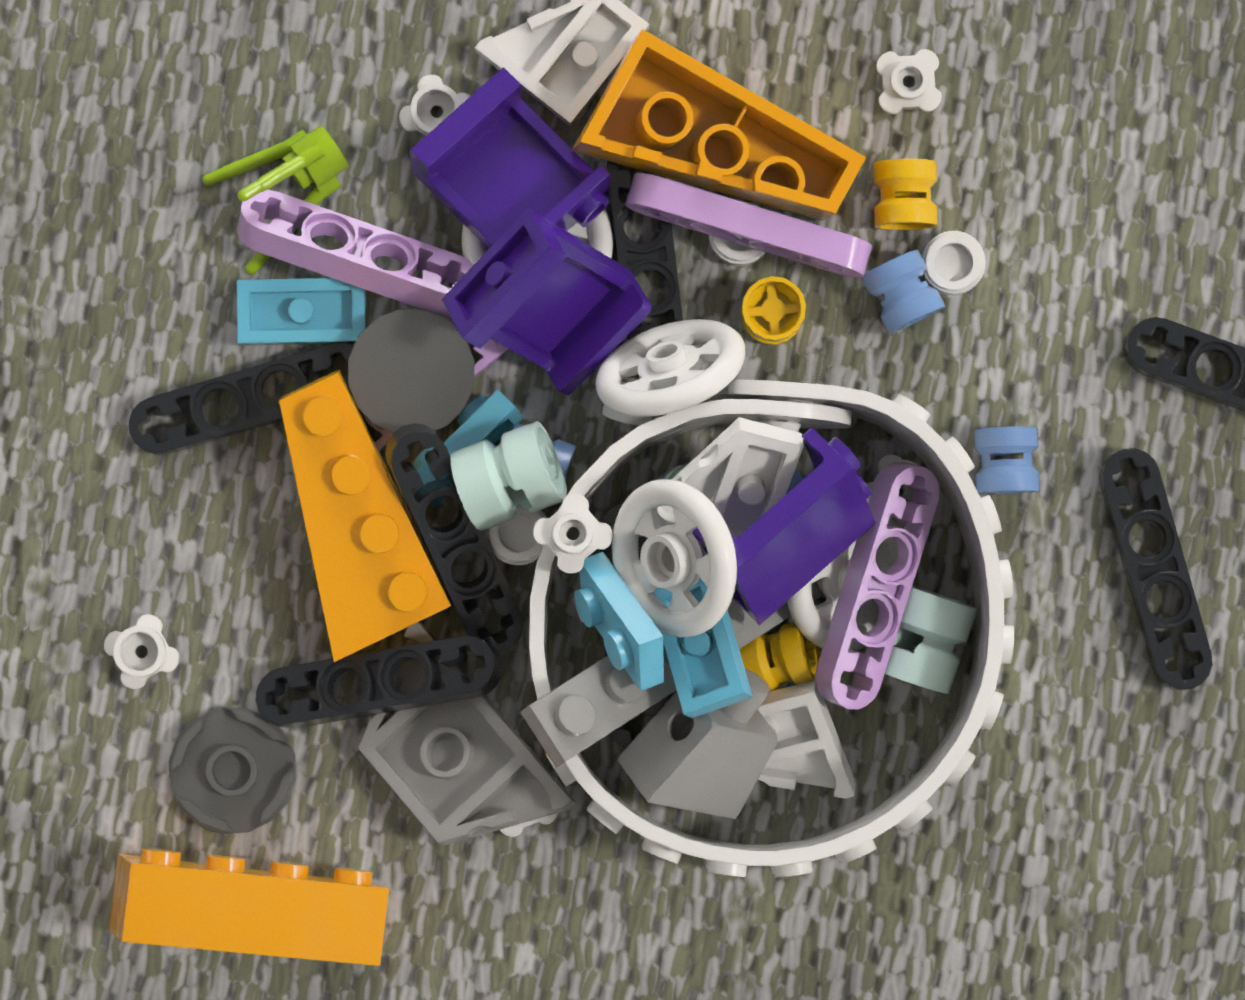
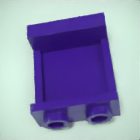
M504 67L410 150L411 172L488 249L527 208L568 231L576 223L581 227L589 225L603 212L609 203V199L606 196L609 191L611 175L602 166H599L594 171L582 158L572 151L521 99V84Z
M529 208L515 220L442 298L462 339L480 349L490 338L544 368L556 389L565 395L572 394L627 335L639 325L652 308L631 270Z
M810 428L801 437L815 470L741 535L735 538L731 534L737 560V580L732 599L759 626L876 523L866 500L872 495V492L856 473L861 467L858 459L840 439L834 437L827 442L813 428ZM696 528L692 534L696 538L703 556L708 554L707 547L699 529Z

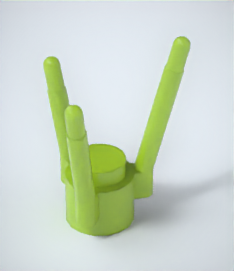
M320 125L308 134L302 129L284 142L207 173L203 176L202 181L206 186H211L282 158L284 162L282 165L238 191V199L243 202L292 175L302 190L312 184L315 186L303 201L319 205L326 197L342 187L336 176L349 168V165L332 137ZM257 252L245 266L246 273L254 275L271 256Z

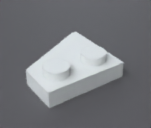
M571 0L569 3L556 9L549 8L528 18L526 23L493 38L489 36L480 40L475 47V51L499 71L504 67L521 84V88L571 127L617 70L633 39L642 29L645 31L649 30V23L619 0Z
M738 417L672 480L687 483L703 493L721 513L730 533L737 538L786 495L804 447L801 437L802 433ZM671 506L657 507L662 527L675 524Z
M815 680L770 691L758 710L777 734V745L758 780L772 787L795 790L796 782L834 788L833 797L845 799L854 797L856 781L825 700L817 690Z

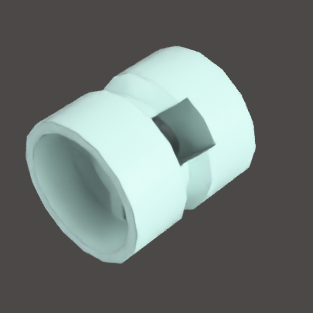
M538 421L505 432L498 446L493 445L488 440H483L453 451L451 454V469L457 492L470 521L480 531L513 520L520 506L533 513L563 502V499L567 496L565 477L558 455L547 431Z
M912 585L885 674L923 688L949 694L960 663L959 658L953 652L955 645L967 642L978 609L969 604Z

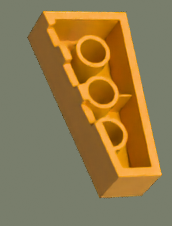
M643 29L631 42L572 149L574 152L821 221L836 214L866 159L865 156Z
M340 370L282 396L279 400L331 651L333 660L336 662L450 607L451 603L438 572Z
M142 848L141 856L118 854L109 931L121 942L380 966L389 888L378 883H372V871L334 868L333 878L308 876L309 865L291 862L271 861L270 871L247 869L245 868L246 859L231 856L207 855L206 864L180 861L181 852Z

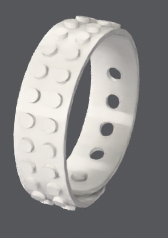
M733 379L724 389L711 397V399L716 401L699 403L690 408L666 414L638 426L615 442L581 476L568 495L580 494L589 500L622 464L645 448L688 430L720 424H732L738 417L798 432L800 428H850L852 416L878 425L905 443L934 474L954 510L966 545L971 567L975 607L978 610L975 615L972 666L968 684L956 716L945 737L924 766L905 786L879 807L861 818L826 834L805 840L769 845L739 844L710 840L681 832L654 821L633 809L603 784L590 769L581 753H578L557 768L547 753L546 756L566 787L577 781L591 796L593 801L586 810L615 834L625 825L645 837L642 843V850L678 864L682 853L707 859V872L746 877L747 866H771L772 874L775 877H788L812 873V861L835 855L837 861L840 860L841 864H844L876 850L877 848L873 841L875 837L893 826L902 832L907 831L933 809L927 800L943 783L954 787L960 781L976 757L969 751L971 744L980 729L991 730L1003 701L1004 694L996 692L995 689L1001 664H1011L1013 656L1014 626L1004 624V599L1013 598V580L1009 560H999L994 534L1002 532V528L994 503L989 495L980 498L968 472L975 468L972 460L953 436L945 441L926 423L931 414L923 407L901 394H898L891 401L868 391L835 385ZM569 528V529L567 530V533H566L567 536H568L569 531H570L571 528ZM543 545L537 560L530 596L529 652L537 700L553 691L547 653L548 600L558 557L548 545Z

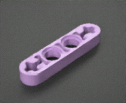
M634 174L625 203L626 207L655 219L853 278L864 277L872 250L870 243L855 236L651 174Z
M266 190L247 201H242L237 233L239 239L252 250L402 303L425 309L437 315L451 317L442 298L473 266L468 259L458 254L277 191ZM265 219L272 220L270 224L263 223ZM295 228L301 229L300 236L294 235ZM321 235L331 236L338 239L344 247L337 250L323 249L317 246L312 241V238ZM381 256L392 257L398 260L404 268L398 271L383 270L377 267L372 259ZM416 270L422 272L421 279L414 277ZM444 282L452 283V288L443 286Z
M905 462L889 464L879 473L872 489L868 505L876 523L856 540L815 675L816 687L822 698L846 709L858 710L870 704L875 699L883 681L939 501L940 490L938 480L925 467ZM902 484L914 489L911 501L899 497V489ZM893 517L906 521L904 529L888 525L889 518ZM893 537L898 546V558L889 570L881 572L876 564V551L885 539ZM874 599L879 609L878 621L869 632L862 634L857 628V612L865 601ZM850 642L866 646L865 654L850 650ZM843 671L856 673V680L853 686L840 683Z

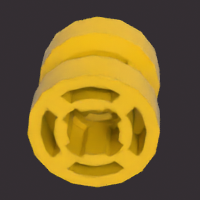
M914 158L874 162V184L880 189V202L874 208V227L884 230H921L937 227V205L931 201V187L937 182V162Z
M770 276L758 280L749 287L743 298L740 313L743 329L753 340L764 345L775 346L787 342L796 335L805 318L806 303L803 293L795 283L783 277Z
M794 621L784 623L778 632L771 634L765 632L739 649L745 669L760 676L768 684L770 691L778 690L783 683L791 681L795 684H801L815 680L816 668L821 655L819 647L804 637Z

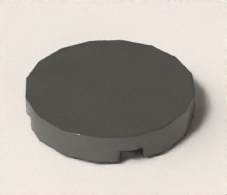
M398 309L376 318L358 335L348 358V385L357 407L374 425L392 433L402 426L412 423L424 424L436 431L446 427L464 410L474 388L475 361L467 341L462 339L458 329L448 319L425 309Z
M244 707L215 709L194 719L176 739L169 759V778H171L173 795L180 809L197 825L221 834L250 832L271 822L288 804L297 780L295 752L286 733L277 724L266 720L261 713Z

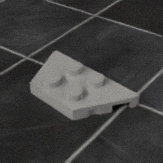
M420 621L407 627L404 637L408 639L405 646L436 641V638ZM440 655L435 657L442 675L459 673L469 678L459 665L447 667L439 663ZM418 660L403 662L394 674L395 687L402 695L415 693L422 687L425 680L423 665ZM441 678V687H440V689H444V688H445V684H444V682H443V680H442V678ZM485 695L466 700L377 714L369 720L358 746L362 754L436 842L442 845L452 844L567 811L577 804Z

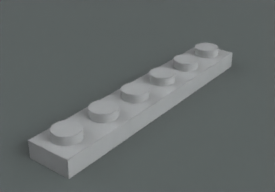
M817 581L811 583L812 598L815 601L824 593L820 591ZM733 599L728 607L739 649L791 616L788 603L786 602L759 626ZM664 644V682L640 691L626 670H617L609 657L606 656L520 711L556 768L676 691Z

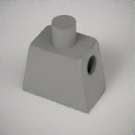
M745 669L753 697L696 718H690L683 714L678 693L676 692L628 745L617 760L648 803L736 819L777 745V734L758 710L770 692L768 684L760 676Z

